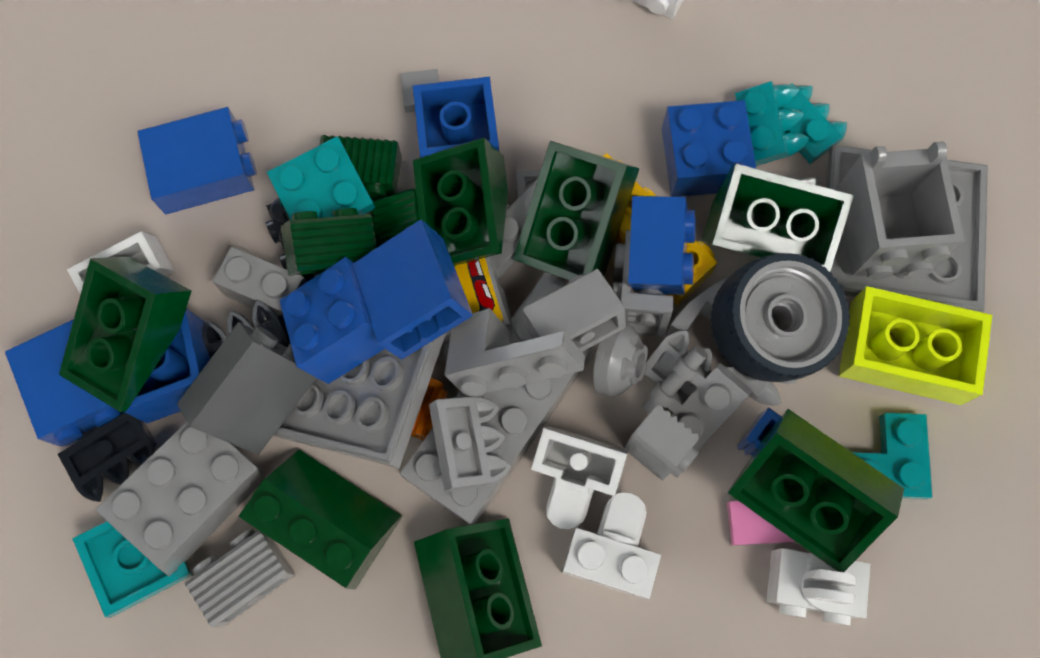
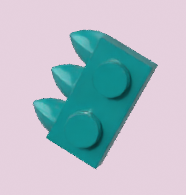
M772 81L735 93L736 101L745 100L756 166L792 156L800 151L809 140V137L800 133H785L797 125L804 116L803 112L796 109H780L792 101L799 92V89L792 85H775Z
M791 83L790 85L798 88L799 92L792 101L780 109H796L803 112L804 116L797 125L785 133L794 132L809 137L806 145L798 152L809 164H812L827 153L833 145L840 143L846 134L847 122L835 121L830 123L826 119L829 114L830 104H812L809 101L812 96L813 86H795Z

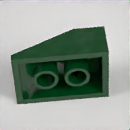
M481 138L413 160L419 220L422 219L444 239L453 265L456 266L502 254L508 199L504 156L485 138Z
M131 257L90 258L59 375L117 411H127L179 332L192 290Z

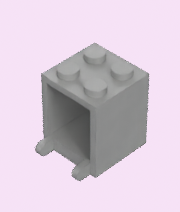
M944 141L933 142L928 149L887 152L885 146H876L870 153L860 155L836 188L837 191L854 195L844 227L852 276L867 275L870 280H878L890 277L893 273L907 272L908 276L911 277L932 273L940 262L950 258V254L965 242L946 156L947 146Z

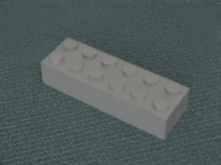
M548 272L544 273L511 319L513 327H508L511 332L510 344L533 339L527 329L522 308L528 306L536 297L544 294L549 295L567 284ZM600 342L582 351L585 355L584 367L598 349ZM582 371L566 374L561 378H549L527 383L518 388H506L478 396L490 400L499 407L496 415L490 420L481 423V426L494 428L505 436L499 447L486 453L487 455L499 457L510 464V470L500 480L483 487L444 491L433 428L402 469L400 475L466 524H476ZM461 391L455 396V398L467 397Z

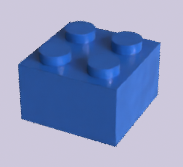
M490 76L412 85L420 158L481 138H485L499 151Z
M745 100L667 107L661 129L671 197L717 194L734 163L756 169Z
M632 196L628 284L635 293L644 289L661 291L663 294L685 295V284L693 285L694 259L693 253H687V243H695L696 218L695 210H688L686 197Z
M344 257L279 300L296 367L327 384H330L385 349L377 344L352 265L354 262L347 257Z
M186 308L179 332L129 409L124 411L147 424L181 411L177 403L211 359L202 339V330L205 322Z

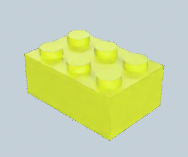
M868 286L851 301L848 334L843 346L838 377L957 405H963L983 395L993 315Z

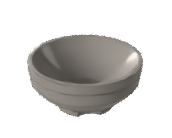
M626 324L624 330L601 341L598 346L593 379L595 390L600 395L618 396L627 391L632 385H636L638 381L641 382L644 376L648 348L646 345H643L633 326Z

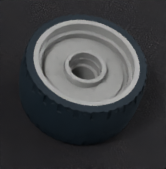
M778 253L767 255L742 266L722 284L712 304L711 330L713 331L714 342L717 344L719 352L722 353V357L739 373L752 379L766 382L797 380L821 370L835 359V356L840 353L839 351L844 346L843 343L846 341V335L848 334L849 307L847 306L848 302L845 299V293L837 282L838 280L832 276L833 274L825 266L815 262L812 258H807L804 255L800 256V254ZM772 313L777 318L778 327L773 322Z

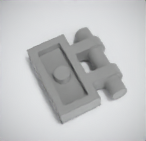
M694 346L687 355L679 356L672 365L674 370L664 381H658L650 390L651 396L643 404L644 409L649 414L656 405L667 407L674 413L672 417L677 416V422H684V428H691L692 434L698 433L699 440L693 446L696 450H699L752 393V390L721 363L710 374L707 373L700 366L707 358V354L698 346ZM686 381H690L697 389L685 400L677 391Z

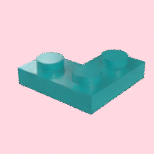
M881 414L879 416L881 454L852 453L903 487L902 499L927 500L933 498L927 414Z

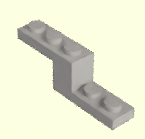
M489 308L473 313L472 317L446 332L436 364L446 362L445 376L467 397H478L497 390L518 388L527 383L549 378H561L566 374L584 371L585 355L565 331L510 344L511 332Z

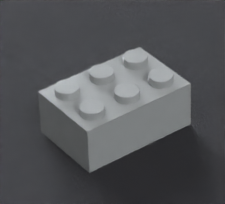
M186 422L95 510L156 567L170 576L262 483L263 478L259 469L230 443L192 428Z

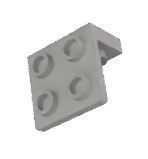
M626 230L625 244L617 243L613 291L625 307L626 324L633 326L638 335L665 337L673 311V296H663L661 291L644 289L638 293H630L631 287L628 284L631 231Z

